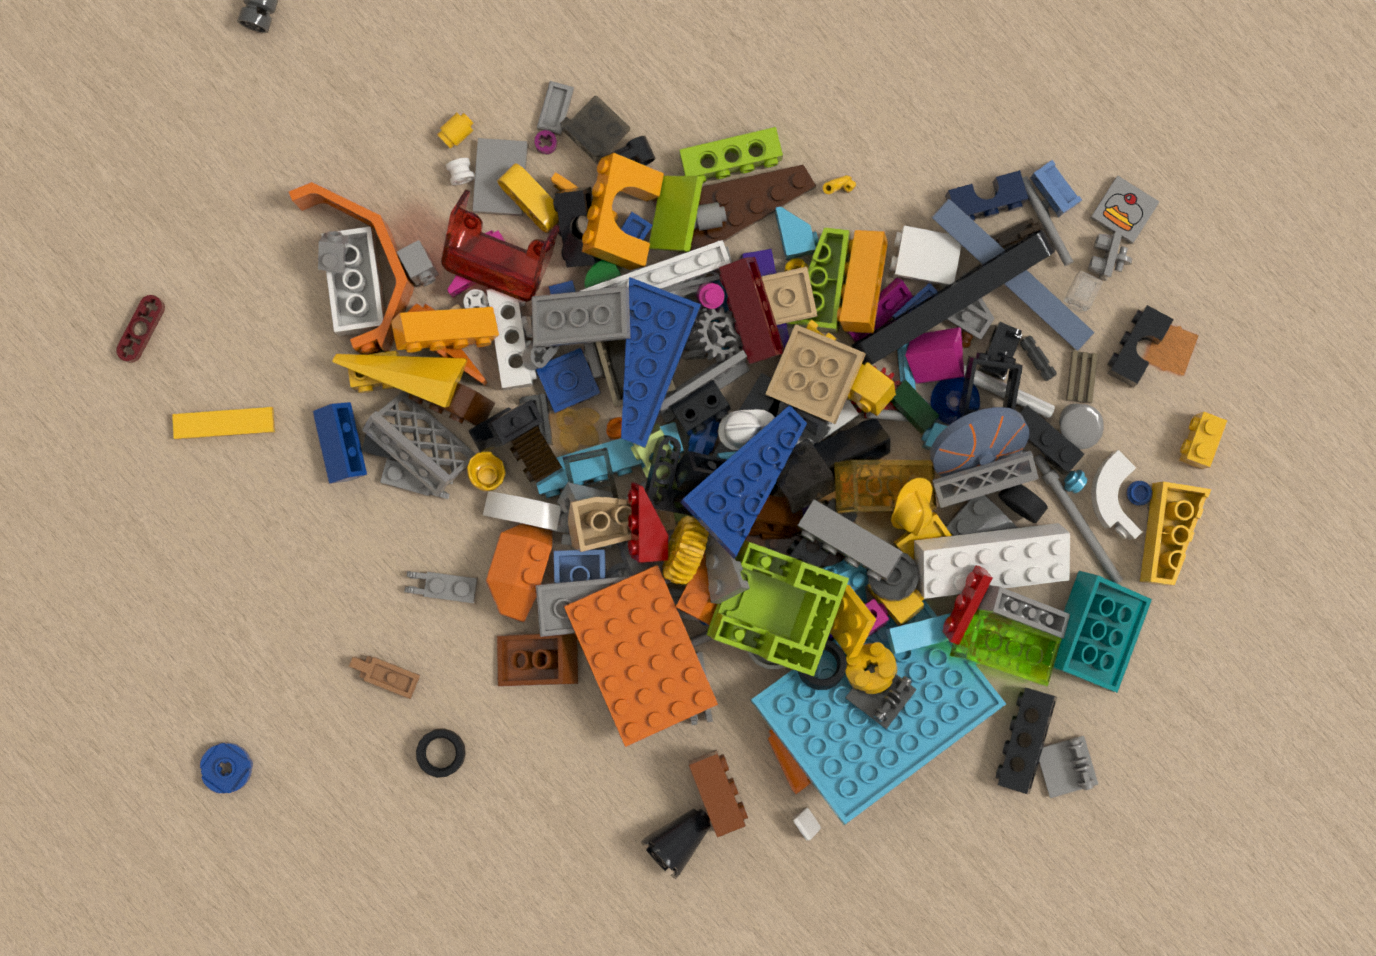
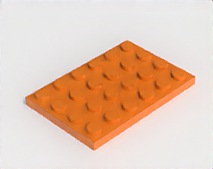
M657 564L563 606L625 747L718 705Z

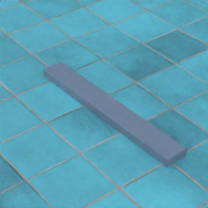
M947 199L931 217L981 264L1005 251L950 199ZM1027 270L1004 284L1075 350L1078 351L1095 333Z

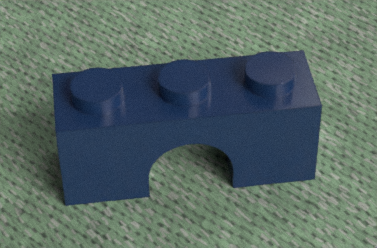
M1020 170L997 176L992 182L995 196L991 199L986 200L978 197L974 191L973 184L948 190L945 195L946 200L950 199L973 221H975V217L982 215L985 218L996 216L1003 209L1008 208L1009 212L1023 208L1022 204L1028 200Z

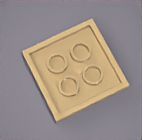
M795 324L766 391V395L836 424L866 354Z

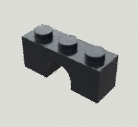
M591 186L563 189L555 193L553 205L555 211L558 212L559 222L557 230L559 236H562L563 247L561 254L563 260L566 261L567 268L595 265L602 260L582 252L583 233L578 227L579 217L587 215L592 205Z
M1148 305L1143 311L1138 309L1131 321L1135 324L1131 332L1126 331L1119 342L1122 345L1119 354L1114 352L1107 364L1111 367L1107 374L1134 388L1139 383L1150 363L1138 355L1137 343L1142 340H1148L1158 345L1163 340L1174 319Z
M1028 405L1019 411L1029 428V439L1027 442L1041 451L1045 456V460L1062 475L1069 473L1085 454Z

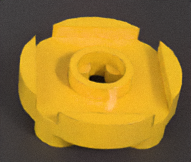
M882 643L864 644L857 657L848 658L846 656V676L851 686L856 690L865 691L867 694H877L888 689L893 683L892 680L895 674H897V663L892 652ZM869 664L877 665L874 673L864 670Z

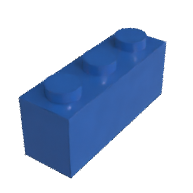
M351 402L334 403L314 410V420L329 484L348 482L367 475Z

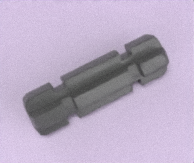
M1031 335L1020 341V345L1024 351L1027 350V355L1036 369H1040L1043 379L1049 381L1057 375V372L1053 366L1050 367L1048 364L1050 362L1040 347H1036L1034 338Z

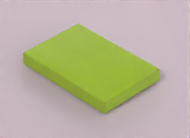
M663 176L660 196L657 199L649 249L690 252L704 178L699 176Z

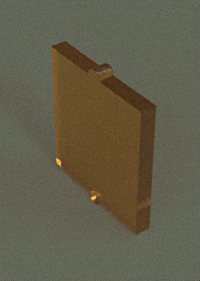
M1170 325L1163 340L1158 345L1154 342L1151 343L1145 360L1150 362L1149 364L1160 367L1162 371L1168 370L1184 376L1199 335L1183 330L1181 326L1175 327Z

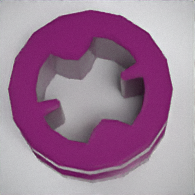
M543 130L536 135L535 146L541 154H552L556 150V136L551 131ZM550 137L552 139L550 140V143L552 145L550 147L545 145L542 148L540 146L542 145L540 140L542 138L548 139Z

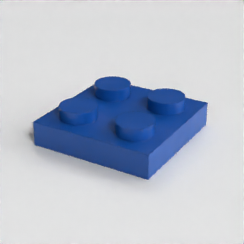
M581 348L549 361L543 368L536 369L555 414L601 394Z

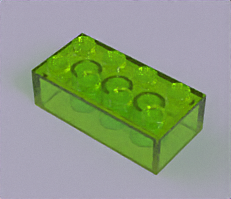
M977 609L960 644L953 643L949 656L1028 683L1048 687L1061 638Z

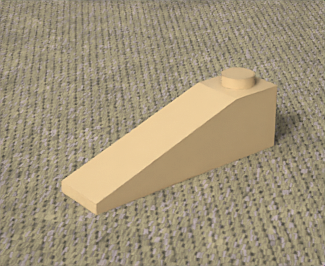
M593 496L570 502L568 526L572 547L583 552L631 540V530L628 527L631 505L628 499ZM655 509L666 531L676 527L674 512Z

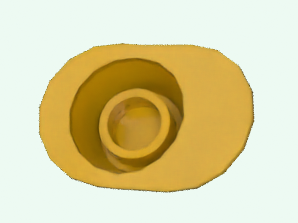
M920 477L912 479L900 490L891 517L892 525L895 528L905 529L913 535L919 536L922 529L931 522L933 513L929 503L932 496V486L927 479Z

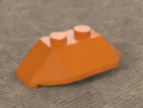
M520 524L500 533L486 577V583L497 605L499 614L525 622L536 599L535 585H541L552 549L553 530Z

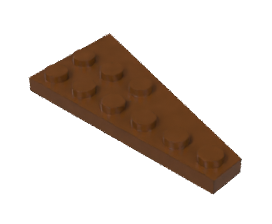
M799 165L703 186L699 205L718 202L719 207L724 206L727 221L722 222L723 227L699 231V228L694 229L690 251L721 240L725 242L775 212L776 207H784L816 188V184L805 166ZM658 197L651 200L655 207Z

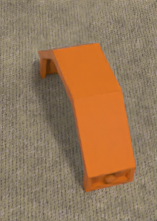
M313 182L289 191L292 201L301 211L318 204H328L376 230L395 275L396 286L381 325L376 329L350 339L353 349L363 355L380 352V347L385 352L390 351L395 340L391 321L399 313L406 311L414 291V286L397 253L399 250L388 224L381 215Z

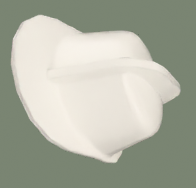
M759 409L739 410L728 413L729 415L724 417L719 424V438L727 448L739 450L775 417L771 413Z

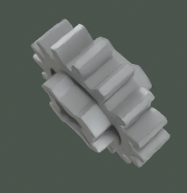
M723 307L717 310L709 309L699 316L700 320L694 324L698 329L693 332V335L699 338L695 345L702 346L701 354L707 352L708 360L716 357V361L719 363L723 360H728L740 352L743 343L741 336L736 332V320L732 317L731 310L724 313ZM711 320H719L718 323L715 322V321H714L713 323H711L710 321H711ZM722 347H730L728 350H721Z

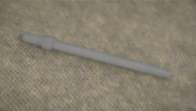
M1042 454L1034 457V461L1042 472V478L1046 485L1051 486L1112 582L1117 584L1123 580L1061 485L1058 480L1060 477L1055 469L1052 470Z

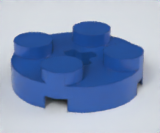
M224 742L211 747L205 752L200 762L203 783L216 793H232L241 789L249 781L252 774V759L244 748L235 743ZM222 762L225 764L229 762L232 772L222 774L223 768L220 764Z

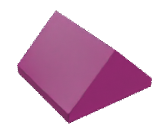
M960 327L926 332L909 342L905 356L916 384L965 377Z

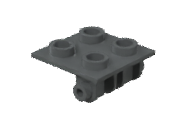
M871 664L867 670L870 673H874L877 665ZM895 674L892 680L893 683L883 692L867 694L865 691L852 688L845 698L887 729L917 689L910 685L912 681L908 677L903 676L901 678Z

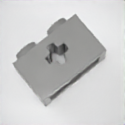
M420 240L397 251L410 278L417 286L422 284L424 287L436 280L435 277L439 273Z

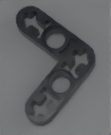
M670 435L661 436L655 444L645 492L654 509L693 516L684 506L676 508L674 505V500L678 495L686 497L690 493L678 488H672L681 451L680 442ZM670 441V444L673 445V450H668L666 456V450L663 449V445H668ZM660 456L663 458L666 457L668 459H671V462L669 463L665 460H659ZM666 465L668 467V474L665 478L659 479L656 475L657 468ZM654 481L660 484H665V487L663 488L659 485L658 489V486L654 484ZM658 490L662 497L655 502L651 495L656 494Z

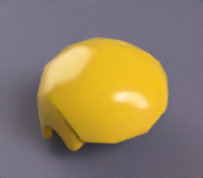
M490 451L476 453L470 458L467 466L469 481L474 487L482 491L496 490L503 483L506 475L502 460Z

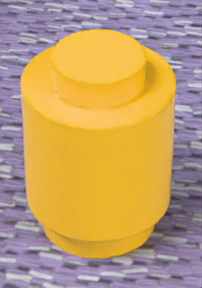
M456 112L440 127L441 131L437 135L451 149L454 145L458 146L474 131L471 128L474 123L465 113L459 115Z

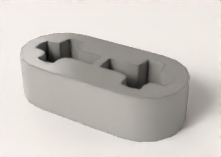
M532 341L522 354L523 364L529 370L543 368L557 352L559 346L536 348L533 347Z

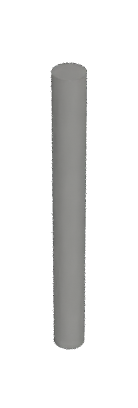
M1028 176L1023 177L1028 199L1064 266L1072 264L1074 261Z

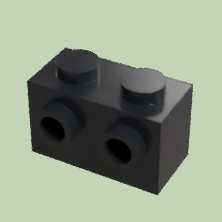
M714 380L671 406L672 411L688 436L701 434L707 429L706 425L714 420L716 422L721 421L729 415L728 411L731 410L729 403Z

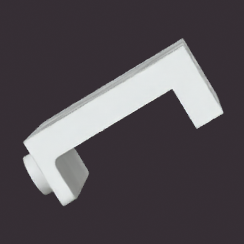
M903 226L901 232L896 233L894 246L898 247L897 256H892L889 269L894 271L893 278L903 277L940 284L941 288H945L955 281L961 244L950 234Z

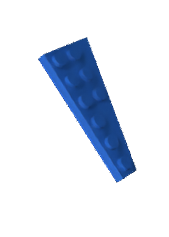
M629 277L631 339H626L621 439L646 448L701 304Z
M790 405L681 501V504L733 559L737 556L787 459L807 425L806 421Z

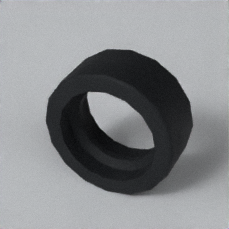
M1022 484L1003 489L998 494L999 498L1010 509L1032 523H1037L1048 509L1047 504L1040 497Z
M827 640L824 650L830 652L837 662V669L831 677L818 679L798 671L801 680L808 687L816 690H828L835 687L842 680L847 668L843 649L830 640Z
M435 729L425 734L419 741L416 749V759L420 768L426 774L436 778L447 777L455 773L463 764L466 756L465 745L461 737L448 729ZM437 738L447 739L455 747V759L451 765L445 768L434 767L426 757L428 745Z

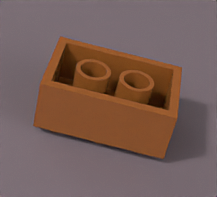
M717 750L690 760V770L717 838L745 827L744 820L748 819L747 812L742 801L737 803L735 796L739 793L733 777L728 779L725 773L729 771V767L724 754L718 755Z

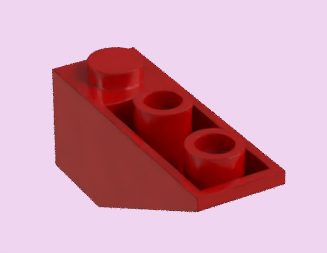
M631 482V490L628 491V502L631 505V515L628 517V527L631 530L628 552L631 558L637 562L668 561V534L643 486L636 482Z

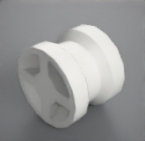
M459 158L446 164V169L451 174V185H461L475 179L474 173L469 168V158Z
M473 289L466 293L463 301L465 308L489 307L488 297L483 291Z

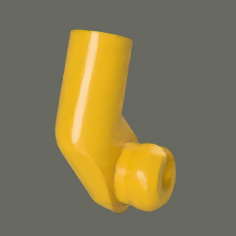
M849 175L841 176L826 182L823 185V191L829 195L843 188L845 192L850 193L856 187V182Z

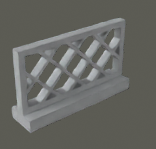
M742 350L726 361L714 363L676 387V391L667 393L659 412L665 423L668 424L677 418L671 406L710 381L714 380L721 390L748 373L750 369L746 364L747 355Z
M402 391L380 411H375L370 415L362 431L438 496L450 482L467 468L470 458L476 453L422 406L408 399L409 395ZM403 401L410 407V412L400 411L398 403ZM383 416H394L395 424H390ZM400 417L411 418L412 426L401 425ZM417 419L425 420L429 428L418 427ZM402 432L413 433L414 441L406 438ZM419 434H429L431 443L421 442ZM435 435L443 436L447 440V444L436 443ZM421 448L432 449L433 457H428L421 451ZM438 450L449 451L450 459L439 458ZM454 452H461L467 459L455 460ZM440 465L451 466L452 473L449 475Z

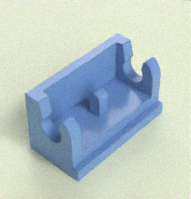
M1053 160L1034 172L1030 177L1033 184L1045 200L1050 203V207L1058 217L1082 201L1080 196L1075 194L1055 167Z

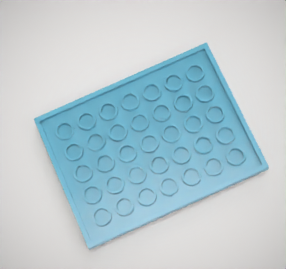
M923 600V609L905 624L937 617V615L927 602ZM888 615L889 620L887 624L869 636L864 644L880 642L891 651L886 629L897 627L898 625ZM835 639L832 641L835 642L838 646H840ZM947 640L893 654L897 663V675L901 678L903 676L908 677L912 681L910 685L917 690L887 729L845 698L853 688L848 681L846 672L842 680L835 687L828 690H816L808 687L801 680L798 671L793 669L752 698L751 702L841 823L846 825L1006 705L960 644L957 645ZM823 650L813 677L827 679L835 673L837 662L830 652Z

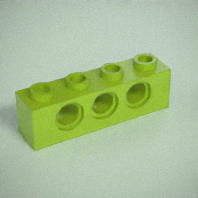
M776 127L679 150L684 176H699L704 178L703 183L707 182L706 179L716 177L718 180L731 176L730 173L740 171L741 174L750 173L755 170L754 167L763 165L764 168H771L777 166L778 162L782 161L783 158ZM752 147H758L761 149L762 154L759 157H753L750 155L749 150ZM735 153L738 156V160L730 163L726 161L725 155ZM709 158L713 160L714 166L704 168L701 165V161Z

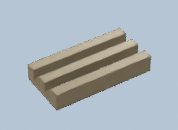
M1071 352L1066 401L1092 403L1097 353ZM1077 358H1081L1077 396H1073ZM1087 359H1090L1086 397H1083Z

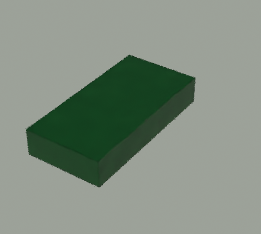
M906 379L895 388L896 395L890 402L920 434L924 433L939 415Z

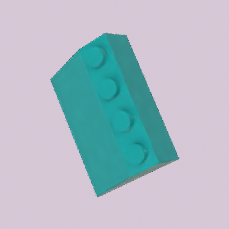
M1078 571L1064 612L1070 614L1064 639L1053 638L1044 665L1118 693L1152 599L1099 575Z

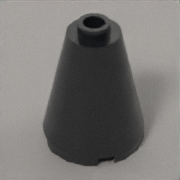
M693 808L645 837L641 844L642 846L648 844L649 847L646 849L648 854L664 871L670 868L673 871L670 876L676 879L682 873L710 829V818L702 809L697 811Z

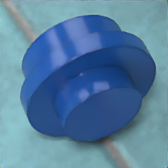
M1135 481L1128 486L1126 495L1132 504L1141 506L1150 501L1152 489L1144 481Z

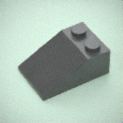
M985 495L967 500L945 525L952 536L1018 528Z

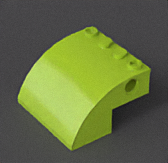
M744 540L735 560L740 561L743 568L740 572L742 579L748 582L750 589L717 604L706 635L716 641L757 654L770 662L814 676L849 578Z

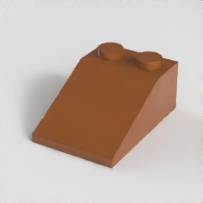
M575 633L540 637V634L497 636L498 686L578 684V648Z

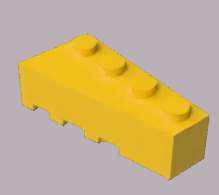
M1164 481L1152 483V496L1148 513L1140 582L1175 585L1186 557L1185 552L1189 542H1192L1195 534L1193 531L1198 519L1201 518L1204 510L1203 505L1206 498L1209 497L1211 489Z

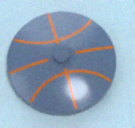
M1005 407L978 410L956 420L938 435L930 450V460L935 471L941 477L1018 455L1027 444L1029 428L1024 417L1016 410Z

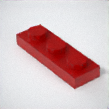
M975 565L973 571L968 574L966 585L962 593L957 596L954 604L955 607L950 617H947L944 622L942 632L950 642L957 645L960 644L993 579L983 567Z

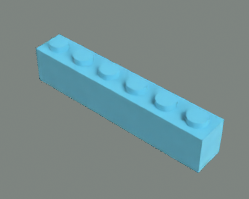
M673 422L660 426L664 435H670L680 442V453H684L676 423ZM620 438L557 457L564 471L541 485H537L541 496L546 495V498L560 495V490L565 488L567 482L584 486L585 482L593 480L594 484L609 480L608 475L617 473L618 477L632 473V468L641 466L644 468L646 466L642 459L637 461L630 448L634 446L633 443ZM653 453L649 456V459L651 460L653 457Z

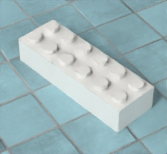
M1059 523L915 540L914 561L919 571V582L916 589L924 599L961 594L966 585V578L973 571L975 565L985 568L993 577L990 585L1002 588L1068 581L1070 577V533Z

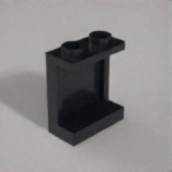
M530 399L512 410L509 407L469 429V433L478 450L483 452L505 445L542 423L543 419L533 400Z

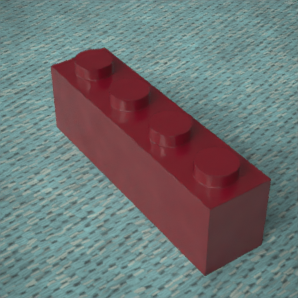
M747 257L719 267L720 282L726 289L728 295L727 304L734 314L736 320L735 329L741 336L742 350L747 355L749 364L782 355L784 347L756 258Z

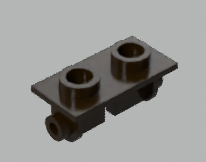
M1031 218L991 238L1006 250L1040 230L1041 227L1038 223H1034Z

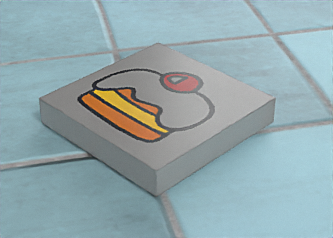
M1117 176L1090 219L1113 233H1121L1122 239L1133 244L1159 204V201L1120 176Z

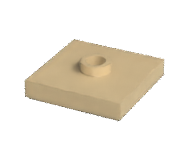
M807 267L762 276L776 325L817 317Z

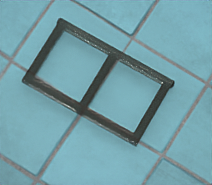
M607 448L563 457L568 482L574 483L570 462L604 455L609 479L582 484V486L596 489L611 485L613 498H618Z

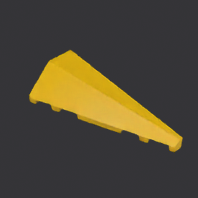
M336 354L332 362L446 408L450 406L457 383L461 380L468 359Z

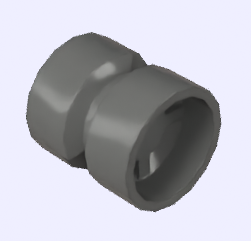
M244 0L243 2L246 4V7L241 8L237 22L248 29L268 33L272 22L270 14L275 12L278 0Z

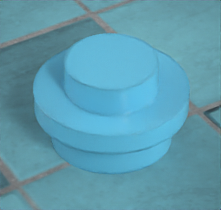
M1082 470L1071 471L1064 479L1065 490L1068 492L1072 491L1073 493L1081 491L1088 480L1085 477V473Z

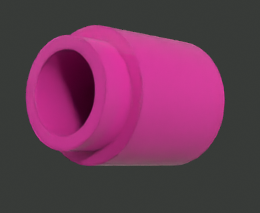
M706 282L699 286L696 296L701 305L709 309H715L723 303L724 291L719 285Z

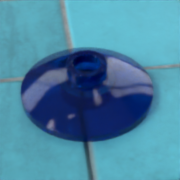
M964 377L941 380L932 390L930 397L931 407L939 415L938 419L947 425L961 418L958 415ZM973 384L969 406L980 407V395L978 389ZM951 397H955L958 400L956 406L950 404L949 400Z

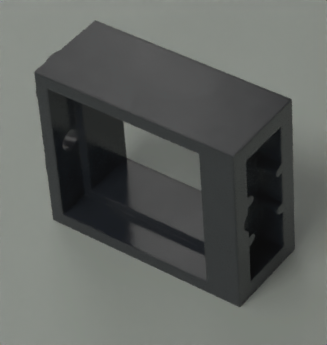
M979 352L976 353V357L968 356L958 415L963 417L975 411L985 409L969 406L976 365L1009 369L1003 407L1015 410L1023 365L1016 363V358L1001 356L1000 360L991 359V354Z

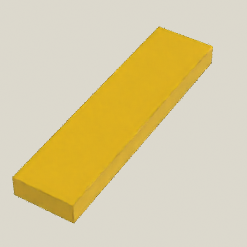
M273 407L172 414L173 438L175 440L275 432Z

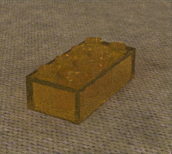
M848 460L834 462L837 513L893 512L902 487L910 480L919 477L925 478L931 483L932 496L929 505L932 511L937 510L936 491L932 481L935 479V469L931 460Z

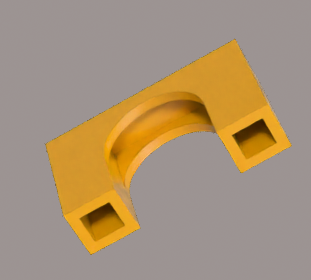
M612 153L601 158L597 165L598 176L592 189L593 200L587 213L588 224L582 237V252L633 270L646 266L650 243L626 234L617 226L612 213L613 200L618 192L629 194L646 202L659 197L664 173Z

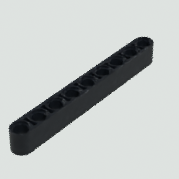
M1040 229L876 329L874 333H870L858 340L851 347L866 354L862 362L863 365L867 362L872 365L1049 257L1055 252V249L1044 230Z

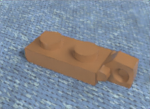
M354 656L349 667L361 671L359 677L363 678L364 681L409 699L412 698L421 676L371 656H367L366 661Z

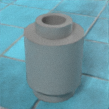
M718 202L698 205L694 229L699 228V231L723 227L722 222L727 221L724 206L719 207Z

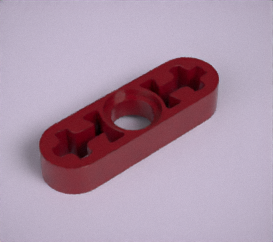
M147 295L140 301L116 348V353L121 360L128 363L136 362L144 352L165 311L164 302L157 296ZM154 301H156L155 305L158 307L157 310L150 311V309L147 307V304H153ZM141 315H148V317L152 318V321L150 322L149 320L141 317ZM144 322L147 325L146 333L141 336L136 335L134 331L136 324ZM130 336L137 340H140V344L130 340ZM134 342L132 346V350L135 351L134 354L127 355V353L124 351V348H130L132 343Z

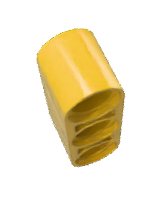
M514 163L497 180L501 189L543 232L548 233L559 222L558 212L554 209L553 199L522 166Z

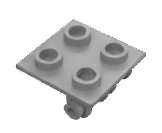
M1084 736L1043 747L1039 763L1050 798L1081 789L1089 790L1094 788L1093 786L1098 785Z

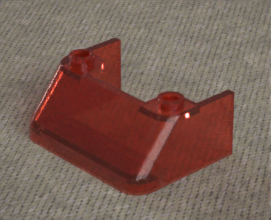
M465 189L450 213L441 258L442 266L446 271L520 301H531L532 296H535L538 292L552 257L560 226L554 225L546 241L541 239L531 241L527 250L482 232L483 222L477 214L466 210L470 191Z

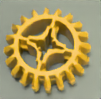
M684 516L674 528L668 543V561H664L662 565L664 578L676 584H687L693 579V575L696 574L706 550L709 532L694 516Z

